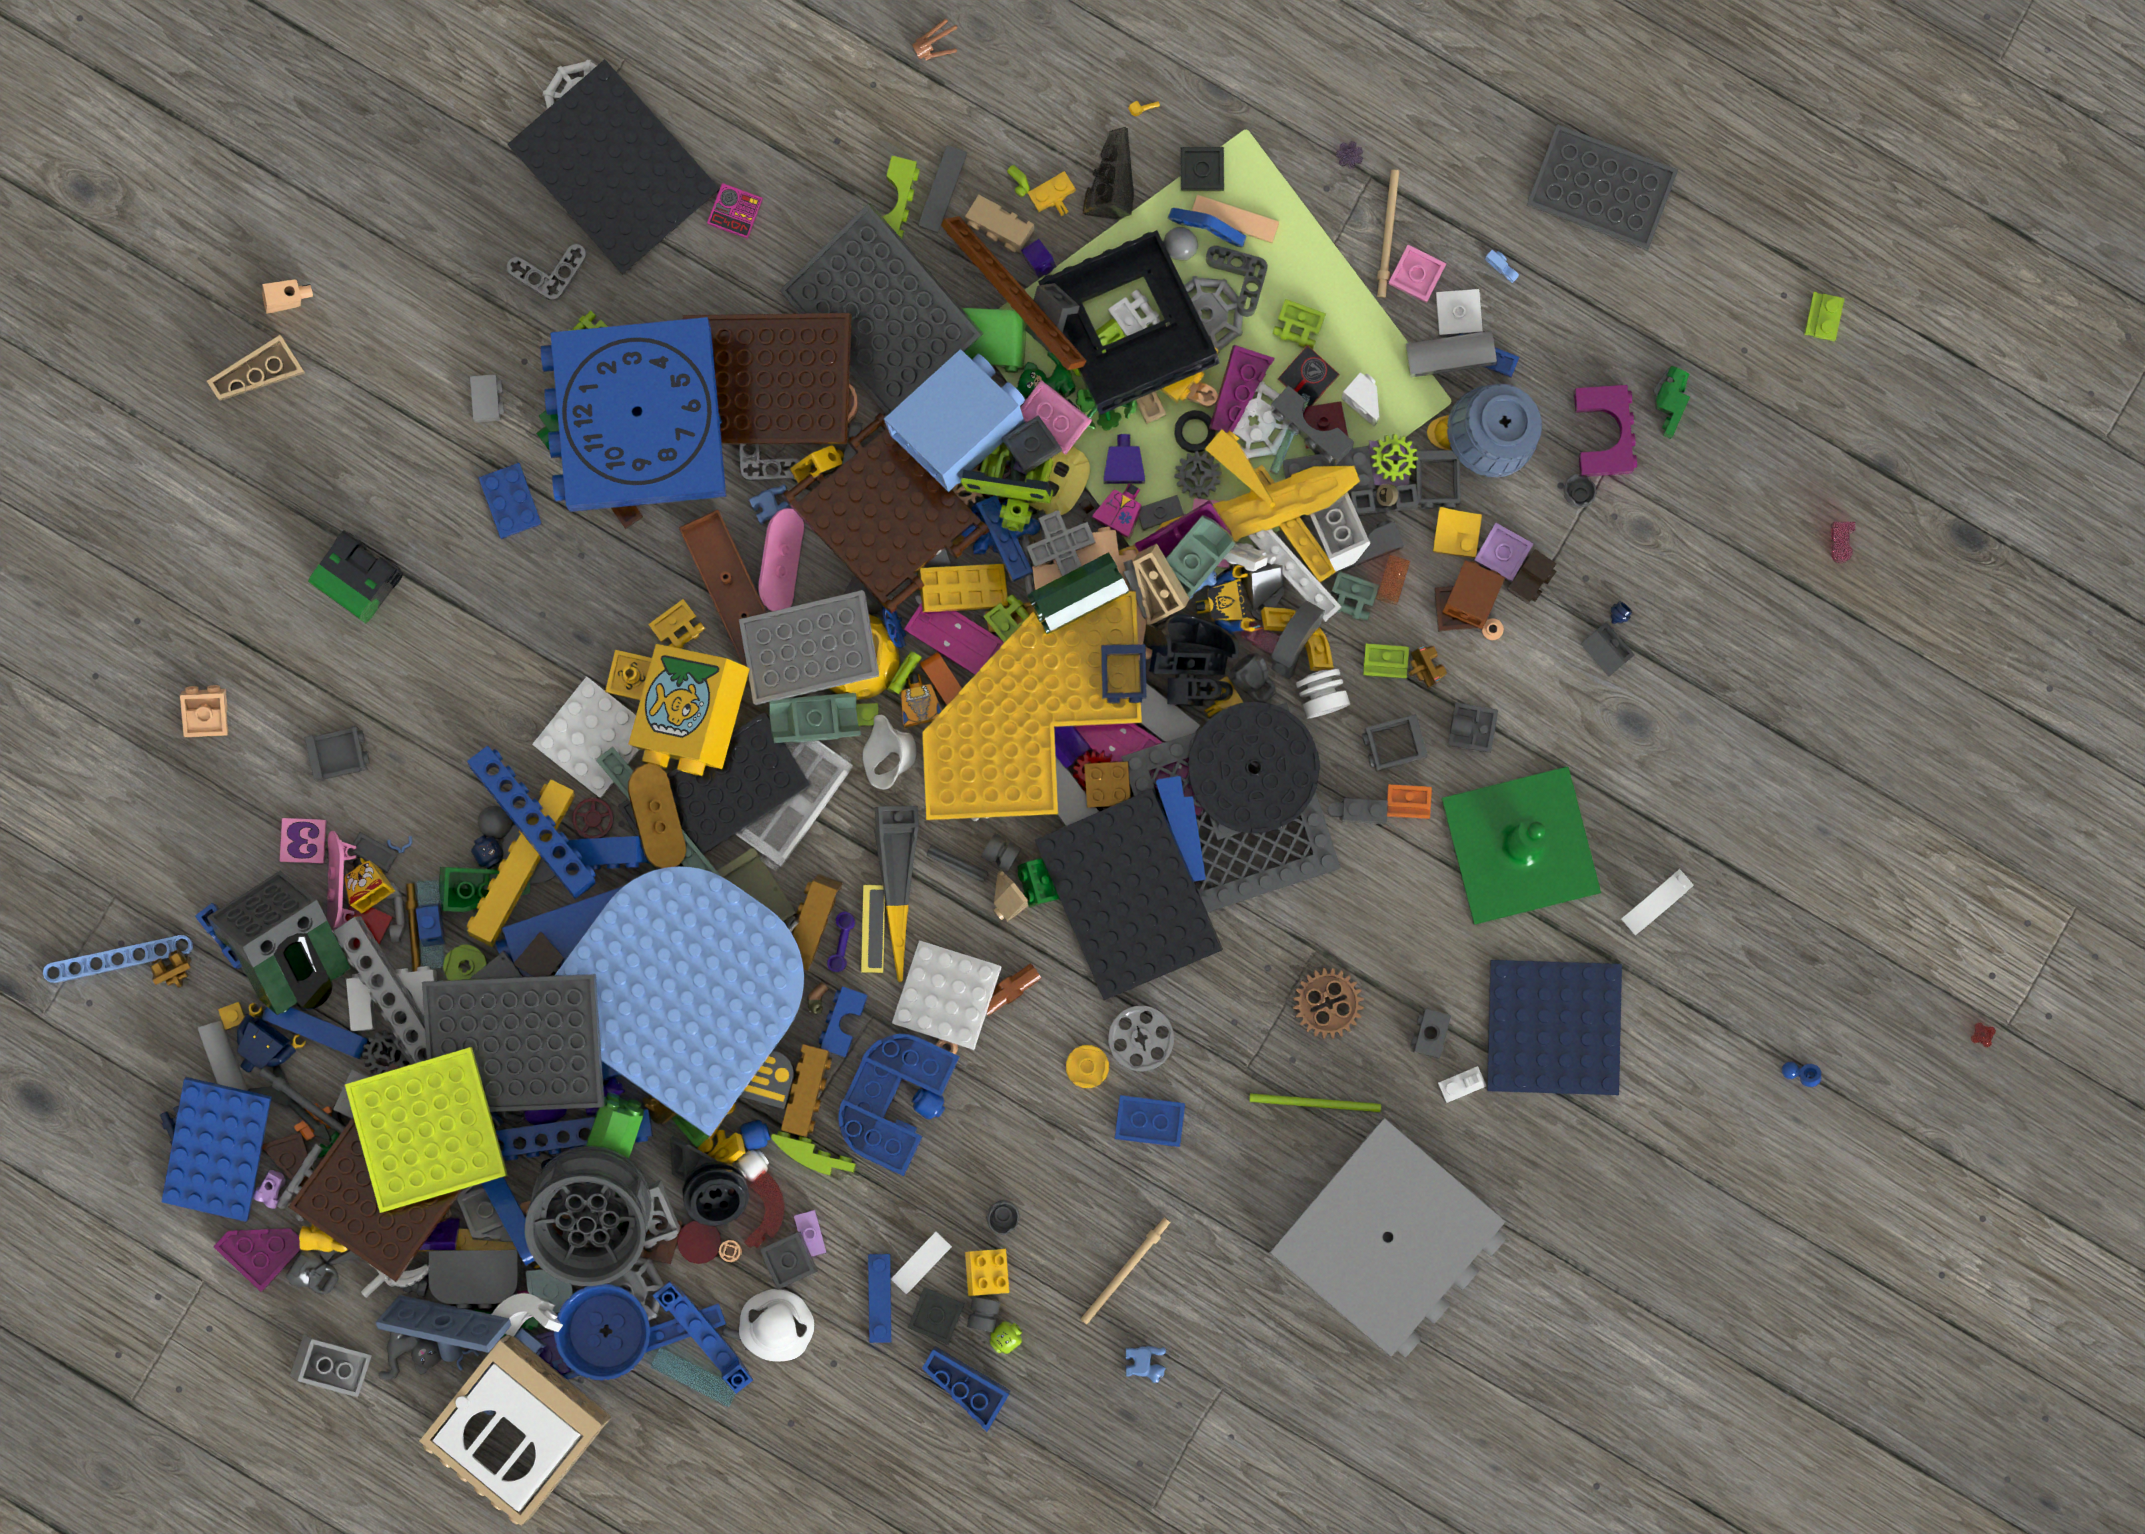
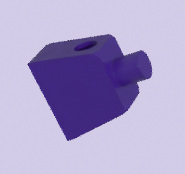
M1130 434L1117 435V446H1110L1108 449L1104 484H1145L1140 447L1130 446Z

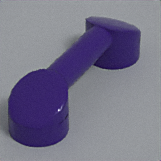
M841 912L836 917V924L841 928L836 954L830 956L827 960V966L833 972H841L847 966L844 955L849 931L855 926V918L848 912Z

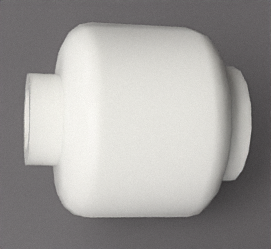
M748 1150L736 1160L738 1169L741 1170L744 1177L750 1182L756 1181L768 1170L767 1165L769 1162L760 1150Z

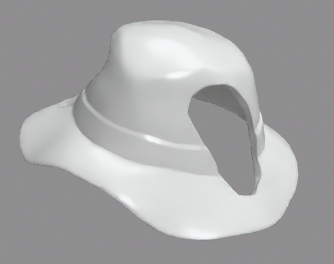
M876 715L871 735L863 749L862 760L871 785L884 790L890 788L898 775L908 770L914 764L917 750L915 740L910 733L899 732L891 726L884 715ZM895 752L899 755L900 762L893 770L881 775L875 774V767L890 753Z
M782 1289L766 1290L750 1298L741 1311L739 1323L740 1339L748 1350L762 1359L769 1361L795 1359L805 1351L814 1332L813 1316L805 1302L792 1292ZM767 1308L753 1323H750V1310L760 1311ZM793 1315L799 1323L805 1324L807 1327L801 1337L797 1336Z

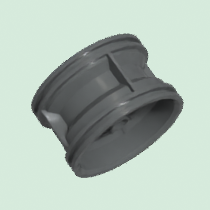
M583 1146L572 1148L552 1158L537 1176L525 1220L526 1243L537 1264L552 1277L577 1286L606 1284L628 1272L637 1262L643 1250L651 1212V1193L644 1175L627 1157L603 1147ZM560 1190L562 1197L553 1198V1196ZM576 1196L579 1197L581 1200L574 1201L571 1197ZM594 1196H601L603 1200H596ZM612 1213L615 1217L610 1218L606 1214ZM566 1214L569 1215L571 1218L565 1219L561 1215ZM629 1221L627 1229L622 1234L618 1224ZM551 1223L556 1224V1226L559 1229L564 1230L562 1236H560L556 1232ZM602 1231L606 1235H598L596 1232ZM574 1232H580L583 1236H577ZM588 1241H591L598 1248H585L584 1246Z

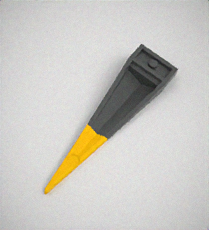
M918 806L874 807L876 825L874 833L897 980L902 982L910 886L919 831Z

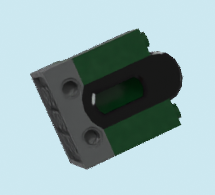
M282 871L272 875L207 917L217 938L236 953L259 1000L276 1015L288 1011L294 1004L305 1010L320 1007L328 1000L332 993V980L342 976L351 968L317 899Z

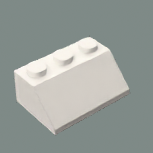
M1348 492L1329 508L1310 514L1335 572L1356 563L1370 545V541Z

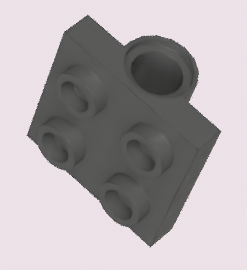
M1455 702L1448 746L1491 753L1498 710Z

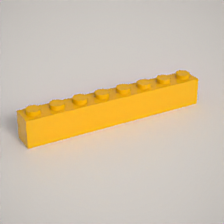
M550 779L548 785H543L539 794L541 798L538 802L543 808L540 811L545 817L549 815L556 824L554 828L557 831L575 798L574 790ZM531 817L527 823L529 825H535L538 823L539 819L537 817ZM520 830L519 838L517 841L514 840L509 847L508 852L510 854L506 860L503 859L498 867L500 872L497 878H493L487 888L489 892L486 898L482 897L477 906L479 910L476 916H472L467 924L469 936L491 947L494 946L502 928L505 926L541 860V856ZM544 834L541 840L548 842L551 840L552 835Z

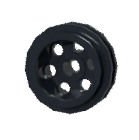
M720 1161L705 1163L693 1169L686 1177L682 1187L685 1209L692 1219L704 1225H725L737 1219L745 1211L749 1201L746 1178L741 1170L730 1163ZM731 1188L734 1189L733 1193H729L728 1190Z

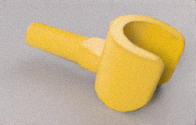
M1135 101L1129 105L1128 109L1136 117L1148 109L1159 107L1160 104L1157 101L1141 106L1138 101Z

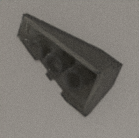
M1122 127L1108 133L1100 154L1102 161L1099 168L1093 172V176H1095L1092 187H1088L1085 193L1084 215L1118 219L1132 214L1134 189L1128 128Z

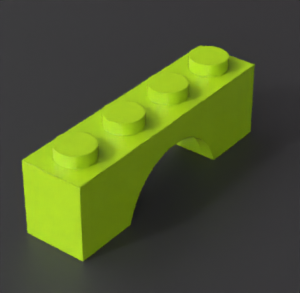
M891 156L886 177L887 181L896 188L898 201L895 208L882 217L899 237L903 239L904 231L901 230L903 222L907 223L910 210L906 208L908 201L912 202L915 189H912L913 181H918L920 169L917 168L916 161Z

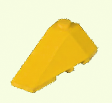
M1221 429L1205 450L1273 508L1275 503L1242 446L1237 443L1239 438L1230 430L1226 433Z

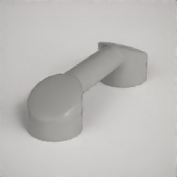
M389 881L395 892L386 898H394L396 925H390L391 942H399L405 930L403 900L397 886L392 881Z

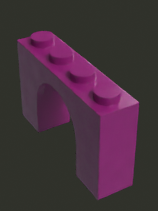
M1627 385L1575 388V413H1607L1616 420L1620 429L1619 441L1611 449L1580 452L1578 455L1580 476L1632 474L1634 468H1637V456L1633 455L1632 446L1636 444L1635 433H1631V425H1634L1633 412H1629V404L1632 403V391H1628Z

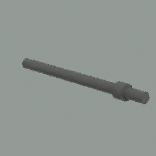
M266 1068L260 1071L259 1075L270 1082L274 1089L288 1095L339 1134L345 1129V1126L286 1084L287 1081L282 1077L275 1076Z

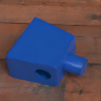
M441 904L419 905L416 908L419 938L423 947L445 944Z

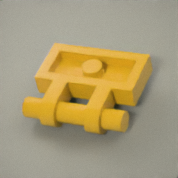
M684 599L648 624L661 643L669 638L672 643L668 646L679 649L684 648L683 645L691 639L695 640L700 636L699 633L705 630L701 622L694 627L691 625L690 622L696 618V615ZM685 626L688 631L677 639L674 633Z

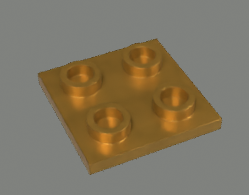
M1128 761L1084 764L1087 808L1097 807L1100 812L1103 810V807L1114 806L1131 798Z

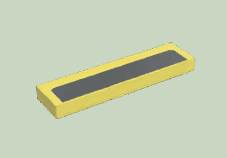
M863 885L861 973H883L885 923L883 885Z

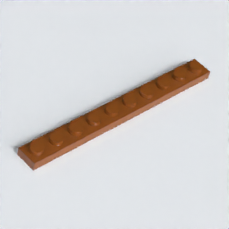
M957 216L943 219L941 226L1007 300L1010 306L1021 316L1023 321L1028 324L1067 370L1083 367L1086 359L962 218Z

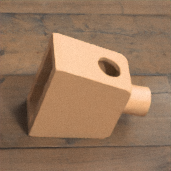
M296 279L262 284V297L266 314L301 306V299L313 297L311 285L298 286ZM286 293H291L293 295L287 296Z

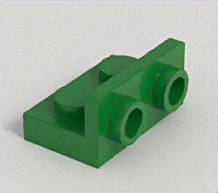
M1042 858L1017 866L1018 878L1022 882L1024 896L1028 900L1029 908L1060 899Z

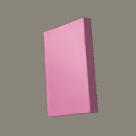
M1042 380L1020 407L1025 423L1038 415L1062 448L1061 452L1065 455L1092 422V419Z

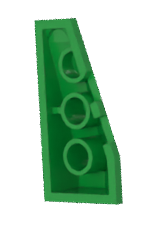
M440 867L439 894L442 911L467 912L476 909L481 898H486L489 892L487 888L493 878L496 879L500 871L494 869ZM528 882L522 895L530 893L531 883Z

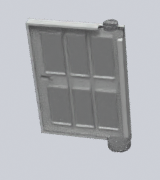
M820 741L784 742L811 784V787L736 834L761 852L763 855L760 860L776 872L784 865L853 768V765L850 763L852 760L843 752L840 755L836 754Z

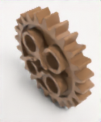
M1323 968L1322 975H1319L1315 970L1314 978L1307 975L1308 983L1301 981L1300 984L1303 989L1295 990L1300 994V997L1293 998L1294 1001L1299 1002V1005L1294 1006L1293 1009L1300 1011L1295 1017H1302L1303 1020L1299 1025L1307 1024L1306 1032L1314 1029L1315 1037L1319 1032L1322 1033L1323 1039H1325L1327 1033H1330V1037L1334 1039L1336 1032L1342 1037V1030L1345 1029L1347 1032H1350L1349 1024L1356 1026L1357 1023L1354 1021V1018L1362 1017L1357 1013V1010L1364 1009L1363 1006L1358 1005V1002L1363 1001L1364 998L1357 997V994L1362 990H1355L1354 986L1357 984V981L1350 983L1351 975L1343 978L1342 970L1338 975H1335L1334 968H1332L1330 974H1327L1326 969ZM1335 983L1339 985L1340 993L1338 995L1329 993L1328 987L1330 984ZM1310 992H1317L1320 995L1318 1003L1314 1004L1308 1000ZM1343 995L1347 996L1346 999L1334 1003L1332 1009L1324 1007L1315 1012L1310 1011L1311 1008L1323 1004L1325 998H1328L1330 1001ZM1339 1004H1346L1348 1006L1349 1012L1347 1015L1342 1016L1338 1014L1337 1006ZM1319 1012L1327 1013L1329 1018L1327 1023L1320 1024L1317 1021L1316 1016Z

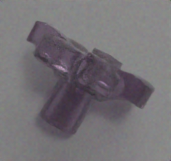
M1351 141L1349 146L1345 142L1340 145L1341 150L1336 152V157L1341 158L1339 161L1341 167L1348 164V168L1353 169L1355 168V162L1357 164L1362 163L1363 158L1359 155L1363 154L1362 147L1356 148V142Z

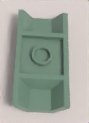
M1203 515L1166 557L1167 562L1189 599L1236 544L1229 532L1213 519Z
M856 693L785 698L769 701V721L771 737L774 743L806 742L861 736L856 711Z

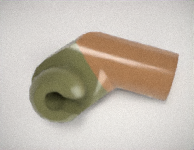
M822 981L807 996L808 1009L816 1015L822 1012L821 997L829 990Z

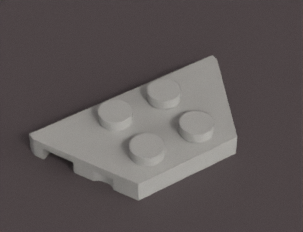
M482 1184L467 1187L457 1196V1202L472 1239L512 1242Z

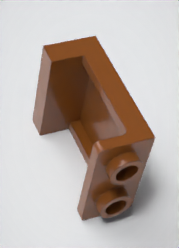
M1465 560L1443 612L1483 629L1505 577L1496 571L1484 569L1475 562Z

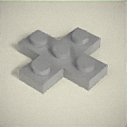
M1059 510L1038 518L1046 539L1026 546L1034 567L1055 560L1062 576L1081 567L1076 551L1096 543L1088 522L1067 530Z

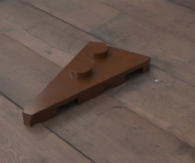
M301 1132L262 1145L263 1151L275 1161L291 1180L308 1156ZM305 1176L301 1181V1187H303L306 1181L309 1179L307 1176Z

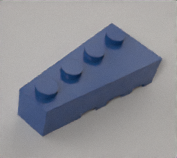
M639 836L569 840V843H567L571 850L575 848L583 858L580 861L583 865H589L592 870L601 869V865H607V869L620 868V864H626V868L639 867L640 863H650L643 852ZM559 850L560 858L564 857L566 852ZM571 867L569 871H579V869Z

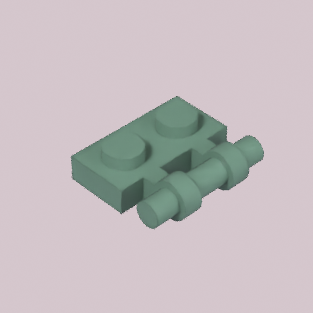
M1339 571L1331 593L1339 595L1337 602L1340 604L1341 609L1337 613L1344 612L1352 615L1354 619L1359 620L1361 618L1367 621L1370 612L1364 611L1362 608L1364 604L1373 606L1380 585ZM1345 598L1357 601L1356 608L1344 604Z

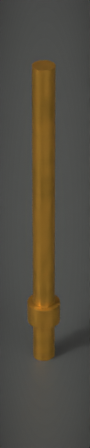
M415 883L406 884L407 901H405V909L408 910L412 972H415L417 967H421L416 914L418 900H416Z

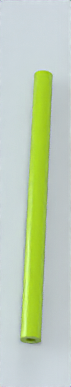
M1250 1093L1249 1102L1381 1112V1104L1253 1093Z

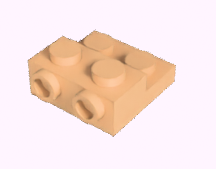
M219 685L208 686L207 690H199L197 686L186 687L185 691H182L180 694L184 737L228 735L226 689H220Z

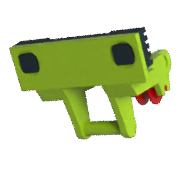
M1003 442L983 460L981 472L963 470L961 483L966 491L996 495L999 499H1005V497L1022 499L1032 504H1035L1036 501L1051 503L1053 490L1048 484L1053 466L1051 458L1028 472L1025 482L1003 479L1007 460L1012 461L1013 455Z

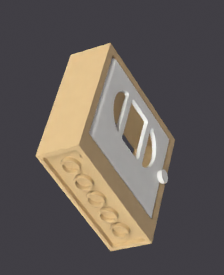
M506 1335L498 1341L424 1434L420 1442L427 1452L437 1455L444 1466L455 1470L457 1476L462 1481H468L472 1484L474 1490L479 1495H485L490 1499L491 1504L496 1509L503 1510L508 1514L510 1521L522 1526L535 1514L612 1416L518 1338ZM494 1362L491 1368L487 1371V1373L483 1376V1378L479 1381V1383L475 1386L471 1393L466 1397L467 1393L471 1390V1388L475 1385V1383L479 1380V1378L483 1375V1373L487 1370L491 1363ZM457 1407L458 1409L456 1410V1412L452 1415V1417L448 1420V1422L444 1425L440 1432L437 1433L440 1427L444 1424V1422L448 1419V1417ZM482 1411H496V1415L469 1449H466L463 1434L469 1419ZM505 1417L526 1435V1438L498 1473L494 1474L473 1456V1453L501 1418ZM581 1436H583V1438L579 1441V1443L575 1446V1448L571 1451V1453L567 1456V1458L563 1461V1463L559 1466V1468L555 1471V1473L551 1476L547 1483L542 1487V1489L526 1507V1504L530 1501V1499L534 1496V1494L538 1491V1489L542 1486V1484L546 1481V1479L550 1476V1474L554 1471V1469L558 1466V1464L562 1461V1459L566 1456V1454L570 1451V1449L574 1446L578 1439ZM530 1442H533L536 1458L530 1472L517 1480H503V1476Z

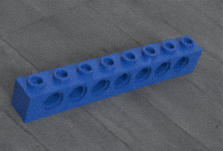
M486 746L467 761L469 768L573 898H578L596 884L594 876H596L595 872L589 865L586 867L580 861L583 858L575 848L571 850L567 845L569 840L562 831L558 833L555 830L554 826L556 824L549 815L546 817L540 811L543 809L540 803L535 798L533 800L530 799L527 795L529 790L523 782L518 784L514 779L516 774L509 765L505 767L502 764L501 760L503 758L496 749L491 750L489 746ZM496 767L499 769L496 775L488 774L490 768ZM504 784L512 785V789L508 792H503L501 787ZM519 800L526 802L523 808H515L514 804ZM531 817L539 819L535 825H529L527 822ZM551 834L552 838L550 841L544 842L541 840L542 835ZM558 850L566 852L562 858H555L554 854ZM571 867L579 869L575 875H569L567 871Z
M648 1109L644 1110L643 1119L635 1139L636 1143L649 1141L648 1137L653 1136L650 1110ZM595 1117L496 1131V1134L500 1137L498 1140L504 1143V1149L501 1152L502 1157L505 1158V1161L517 1160L518 1155L526 1154L527 1158L540 1156L539 1152L548 1151V1155L562 1153L561 1149L583 1147L586 1145L587 1140L581 1139L580 1132L584 1128L591 1130ZM562 1131H567L570 1139L567 1143L562 1144L558 1140V1135ZM540 1134H545L548 1138L547 1144L543 1147H540L536 1141ZM519 1137H523L526 1140V1146L521 1150L515 1147V1140Z

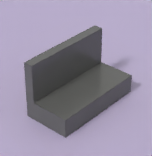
M1607 622L1581 643L1583 648L1608 677L1634 656V653Z

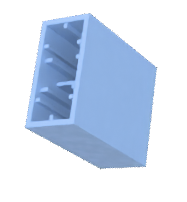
M961 349L884 418L890 436L948 492L961 481L963 470L972 471L1003 443V437L1019 428L1025 422L1020 406L1025 402L1022 394L1009 382L1000 387L991 379L996 372L983 356L977 354L971 360Z

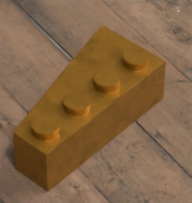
M820 874L812 882L808 881L804 894L807 895L805 903L801 902L797 910V914L800 915L798 919L800 922L792 930V934L800 949L803 969L807 971L812 965L821 941L820 937L827 926V917L834 908L836 902L835 895L843 884Z
M802 1044L801 1052L803 1053L797 1064V1076L792 1084L791 1098L787 1104L781 1130L808 1137V1133L813 1134L816 1121L812 1120L814 1112L818 1113L821 1100L818 1099L819 1092H824L827 1079L823 1078L825 1070H830L833 1058L829 1057L830 1052L827 1050Z

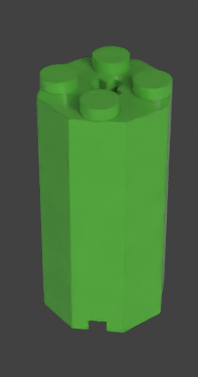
M607 1093V1096L604 1097V1107H598L585 1146L611 1149L629 1159L644 1115V1110L640 1108L641 1103L633 1099L628 1101L620 1099L614 1093Z

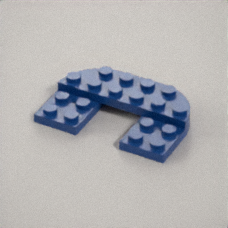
M894 1034L880 1039L871 1045L863 1055L860 1066L839 1109V1127L847 1145L863 1158L904 1176L923 1136L884 1119L902 1079L942 1096L960 1056L909 1034Z

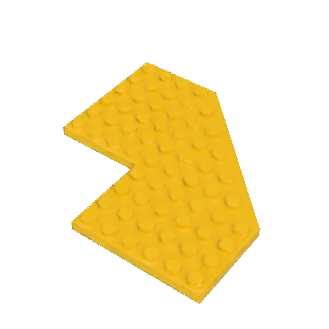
M1130 591L1126 595L1049 634H1046L1041 622L1038 621L1035 613L1032 612L1000 649L984 664L978 673L922 732L926 820L1058 814L1054 727L1142 723L1141 703H1129V699H1120V703H1107V700H1102L1101 645H1138L1136 591ZM1139 655L1107 656L1108 693L1140 692Z

